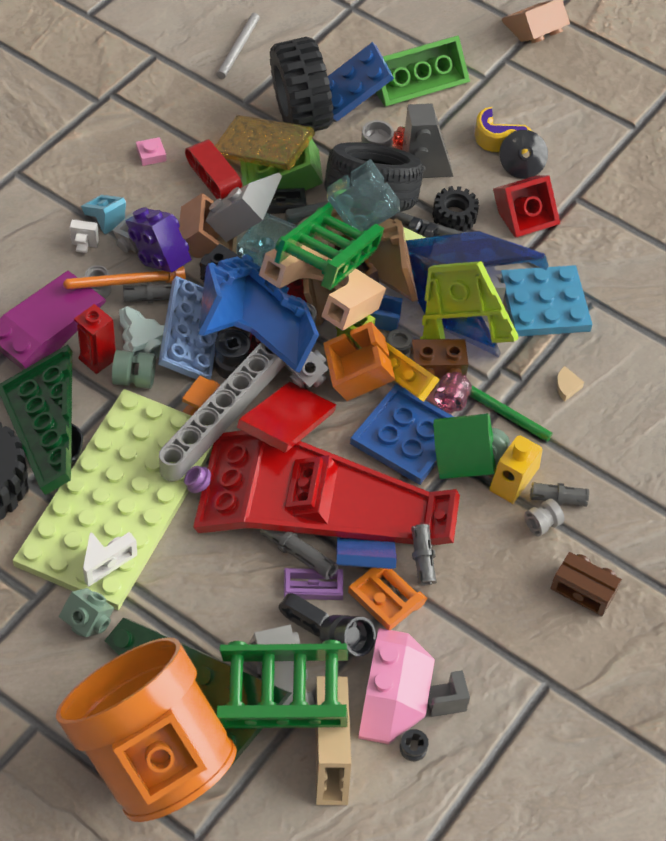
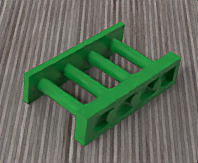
M331 201L322 208L319 207L313 215L288 234L278 239L275 245L277 254L274 261L280 264L292 255L321 270L324 275L321 286L329 290L333 289L378 250L384 231L383 227L374 224L367 231L364 230L362 232L332 217L331 214L335 203ZM329 226V227H331V228H333V229H335V230H337V231H339V232H341V233H343V234H345V235H347V236L353 238V240L350 241V240H348V239H346V238H344V237H342V236H340V235H338V234H336V233H334V232H332V231L326 229L325 227ZM316 235L342 249L338 251L313 237ZM304 245L330 259L326 261L300 247Z
M326 640L322 644H247L242 641H232L228 645H220L223 662H231L229 702L224 706H217V717L224 728L348 727L347 705L338 702V661H348L347 643H341L337 640ZM275 661H294L293 702H290V705H277L274 702ZM306 661H325V701L322 702V705H309L306 702ZM243 662H262L261 702L258 705H245L242 703Z

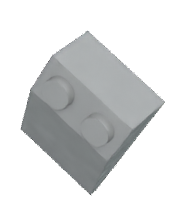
M276 173L251 182L241 189L236 187L223 200L219 198L210 205V212L206 222L225 242H228L263 221L282 175Z

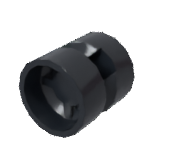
M231 329L221 332L216 337L215 368L216 372L224 379H227L250 354V339L244 332Z
M331 615L322 623L320 641L321 644L326 640H337L341 643H347L349 656H364L374 647L376 630L373 623L365 617Z

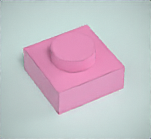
M160 137L136 142V149L142 166L166 161V153Z

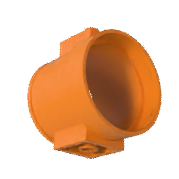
M175 638L153 640L112 659L79 683L65 697L56 712V719L72 745L77 750L86 752L110 792L122 806L126 817L134 822L155 820L191 803L222 778L236 757V746L228 738L225 728L195 681L197 675L195 666L181 643Z

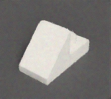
M130 532L122 537L114 538L106 547L99 542L93 533H90L83 566L85 583L88 587L137 556L136 539Z

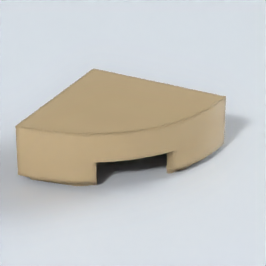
M564 366L558 374L557 388L559 396L565 402L583 388L584 381Z

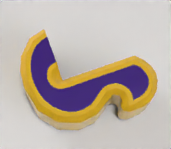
M488 107L478 113L474 136L477 144L484 150L499 152L502 142L509 134L517 130L531 131V129L526 125L493 124L492 107ZM523 149L521 153L524 154V153H526L528 150H527V149Z

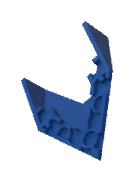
M248 254L243 255L242 259L233 257L221 260L217 266L213 262L208 263L205 272L198 334L205 336L232 326L252 333L290 368L300 373L319 336L307 303L300 297L296 298L293 295L287 294L289 291L287 286L279 289L259 276L261 267L254 263V259Z

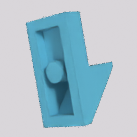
M100 195L83 204L81 208L85 215L96 217L102 232L107 234L125 219L126 201L124 197Z

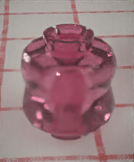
M460 372L444 374L439 381V387L434 393V400L441 410L445 409V412L461 411L465 408L467 398L472 392V384Z

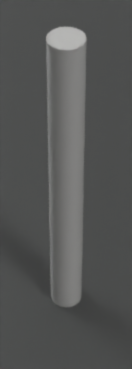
M257 13L251 14L218 70L217 76L220 79H225L259 21L260 17Z

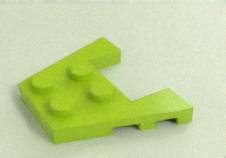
M482 261L433 265L428 268L425 301H427L426 312L422 318L424 328L423 336L420 339H445L442 318L472 316L488 317L492 343L515 342L519 339Z

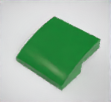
M489 413L434 419V441L440 479L495 474L496 465L492 448L493 432Z

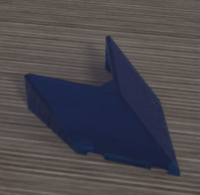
M480 231L406 240L418 303L424 314L427 303L425 301L428 268L433 265L482 261L484 267L530 262L544 270H547L549 266L546 254ZM482 316L442 318L445 331L461 339H466L467 342L499 358L501 354L497 343H492L490 330Z

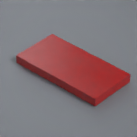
M289 381L241 417L237 428L283 452H287L331 416L335 411L336 404Z

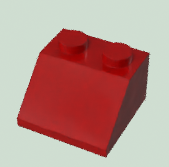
M537 175L493 188L498 213L514 237L560 224L550 175Z

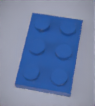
M373 42L328 75L332 93L333 119L339 121L394 79L379 49Z

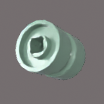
M117 349L113 359L112 384L129 386L131 383H134L138 388L151 389L155 377L156 355L140 352L135 356L132 351ZM135 364H139L138 375H134Z

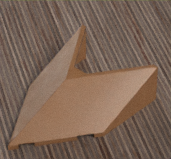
M344 203L340 207H335L332 210V217L362 232L364 230L367 231L374 224L384 228L378 250L368 258L369 263H372L378 270V277L381 283L413 302L418 301L402 221L396 218L394 220L387 217L386 212L361 209ZM329 226L325 227L326 229H328V230H330V231H332V232H334V233H336V234H338V235H340V236L343 235V233H341V232H339V231H337V230H335V229H333V228H331V227H329ZM318 236L314 238L326 245L330 244V242ZM303 278L306 301L312 304L317 311L316 326L321 325L325 320L321 316L328 295L336 291V289L329 290L321 286L322 281Z

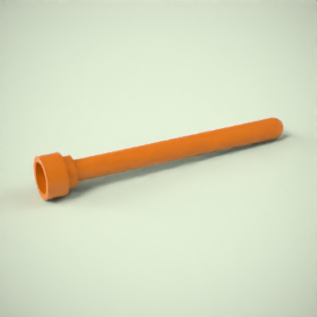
M184 266L172 273L167 271H151L70 278L64 280L63 286L66 289H79L158 281L172 284L176 276L186 279Z

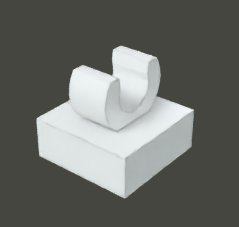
M80 220L71 221V243L77 245L76 252L87 253L88 247L97 248L99 242L98 223Z

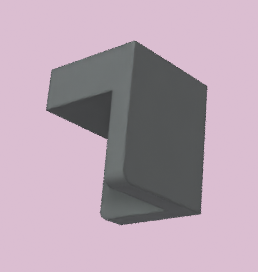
M463 670L451 672L449 682L446 684L430 686L427 704L431 717L467 711L470 695Z

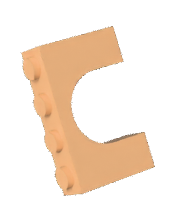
M304 245L300 247L326 261L330 259ZM275 249L265 253L259 276L279 289L298 279L310 278L322 281L324 277L321 270L292 255L288 256L280 264L274 262L277 254ZM355 269L334 287L336 291L328 295L321 317L343 331L379 310L386 288L358 269Z

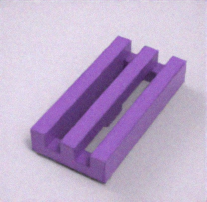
M284 568V598L288 593H293L303 599L343 600V569H337L334 576L329 578L337 579V582L312 580L325 579L313 569ZM290 579H309L308 581H290Z

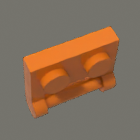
M371 568L348 587V593L387 630H392L414 610L420 609L427 600V597L422 592H416L393 569ZM384 577L407 601L404 602L379 578Z

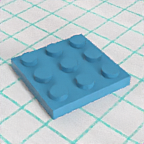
M576 265L501 270L502 276L500 280L506 286L504 296L509 317L518 337L591 331L593 324Z

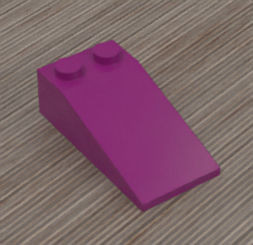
M69 270L0 318V352L21 370L59 350L78 331V323L74 321V318L93 304L100 308L106 302L105 298L92 288L66 289L63 286L64 280L78 278Z

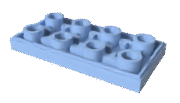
M176 276L172 281L158 365L197 379L200 375L209 380L212 376L215 341L218 331L205 336L198 334L204 287Z

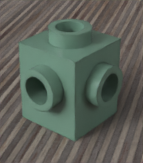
M85 588L71 592L59 618L70 625L72 631L77 635L89 637L101 634L108 628L114 607L106 602V598L102 594Z

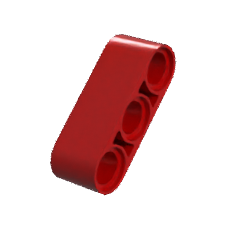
M209 139L185 149V156L189 165L216 199L220 198L222 200L236 187L240 189L243 187L239 175Z

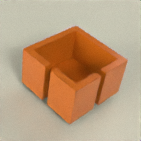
M372 322L349 331L350 336L361 346V349L345 333L323 343L332 386L346 401L395 381L391 360L388 358L389 352L385 336Z

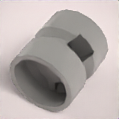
M380 120L370 121L363 126L361 142L392 147L394 130L387 122Z

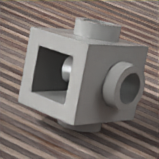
M317 350L314 353L310 352L300 373L294 371L287 364L285 365L292 373L290 379L300 388L305 386L307 389L312 385L317 388L327 378L324 373L329 369L325 365L327 359ZM305 365H309L312 368V373L305 371Z

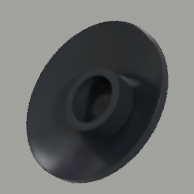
M517 130L504 139L500 147L499 157L501 165L508 174L515 178L526 179L536 176L544 169L548 159V150L544 140L537 133L530 130ZM523 149L529 151V157L522 156L521 152Z

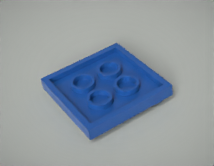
M395 384L353 434L350 444L421 485L437 464L434 419L454 416L426 400L424 402L405 388Z

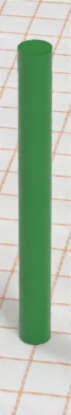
M459 379L456 383V389L544 441L548 442L552 437L553 432L464 380Z

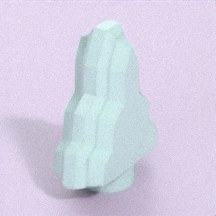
M128 306L120 309V325L124 329L122 339L125 343L123 350L132 351L135 356L140 352L153 353L156 355V359H158L165 325H160L154 319H145L139 311Z

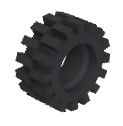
M453 186L448 187V191L444 188L441 190V193L438 192L436 194L432 218H434L436 224L439 223V225L458 231L461 229L462 232H466L467 227L471 229L473 224L476 223L479 210L478 198L475 199L476 195L474 193L469 195V189L467 188L464 191H461L459 186H457V190H454ZM457 207L462 209L463 211L454 212L449 210L448 208Z

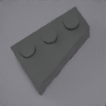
M433 103L408 104L402 150L415 155L421 160L424 167L423 178L453 177L449 154Z

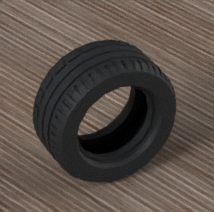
M362 142L340 143L335 145L329 152L324 188L331 198L353 207L381 212L406 211L418 202L424 167L418 157L397 148Z

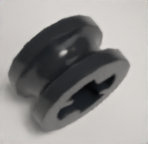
M411 729L402 735L400 752L406 760L419 761L426 756L429 746L426 734L418 729ZM412 740L418 741L417 751L410 749L411 745L409 744Z

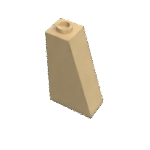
M317 676L315 705H322V702L325 701V676ZM338 676V702L347 705L348 727L316 728V805H348L351 775L348 677Z

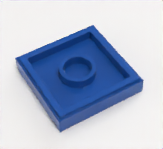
M337 537L336 564L385 569L396 568L395 542Z

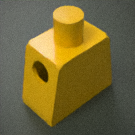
M518 435L500 458L489 491L514 504L540 467L543 450L541 446ZM509 472L514 475V480H508Z

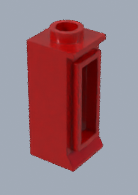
M93 304L76 316L74 321L78 323L77 330L80 348L78 359L95 374H98L113 363L116 346L113 319L96 304Z

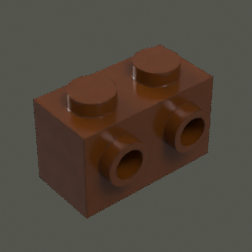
M412 339L411 360L440 379L439 381L457 382L459 379L466 380L469 365L466 339Z

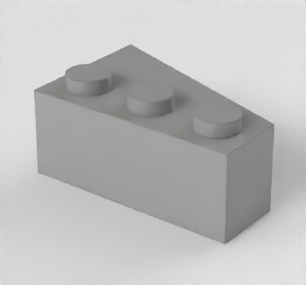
M290 624L254 632L249 644H300V639L297 632H292ZM275 661L274 685L292 692L283 705H290V702H293L294 661ZM258 662L256 670L258 676H261L262 679V662ZM306 668V680H308L307 668ZM306 691V702L309 705H315L312 692L307 693Z

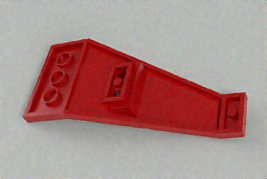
M239 430L223 433L213 444L207 468L211 472V481L209 486L201 493L193 525L198 534L254 528L414 545L411 527L428 524L430 526L432 545L454 543L460 494L456 489L434 492L426 491L302 441H299L287 452H283Z

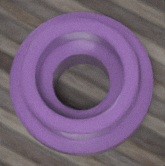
M198 465L192 467L184 478L187 489L192 493L204 491L210 484L211 472L206 467Z

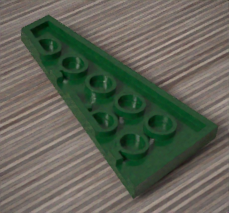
M68 344L0 383V397L16 434L22 443V448L37 483L45 495L71 481L73 351Z
M122 618L104 641L118 655H121L147 642L169 637L133 620ZM181 643L196 668L197 675L195 681L217 715V706H224L229 702L231 665ZM244 671L242 703L245 705H258L261 702L262 679ZM274 685V702L277 705H283L292 692ZM225 728L228 738L236 746V757L232 765L263 728Z

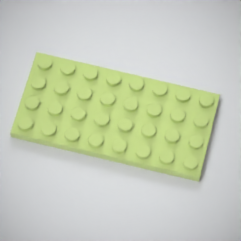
M123 389L71 469V481L58 489L14 557L13 565L71 591L89 588L91 591L102 594L106 598V602L119 611L189 492L187 485L184 483L185 475L177 481H168L161 476L159 452L191 418V415ZM213 445L193 467L196 465L204 467L211 455ZM130 532L136 539L137 556L88 587L85 583L83 566L90 533H93L99 542L106 547L114 538L122 537Z

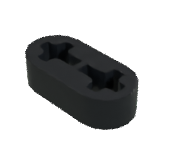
M288 593L278 606L280 612L287 619L320 637L322 623L329 617L326 612L293 593Z

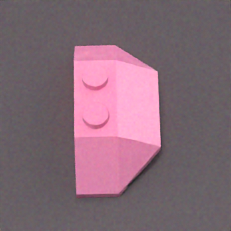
M383 628L378 629L358 739L390 744L396 737L406 732L426 715L435 659L408 633Z

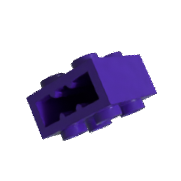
M143 207L134 211L133 216L125 220L129 228L128 235L135 242L139 251L138 258L143 265L172 273L192 260L188 252L189 245L180 233L179 221L172 213Z

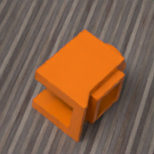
M199 375L182 398V402L188 404L183 412L192 416L220 387V384Z

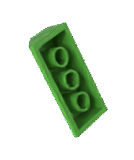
M459 35L382 56L394 79L378 90L376 94L384 106H389L470 82Z

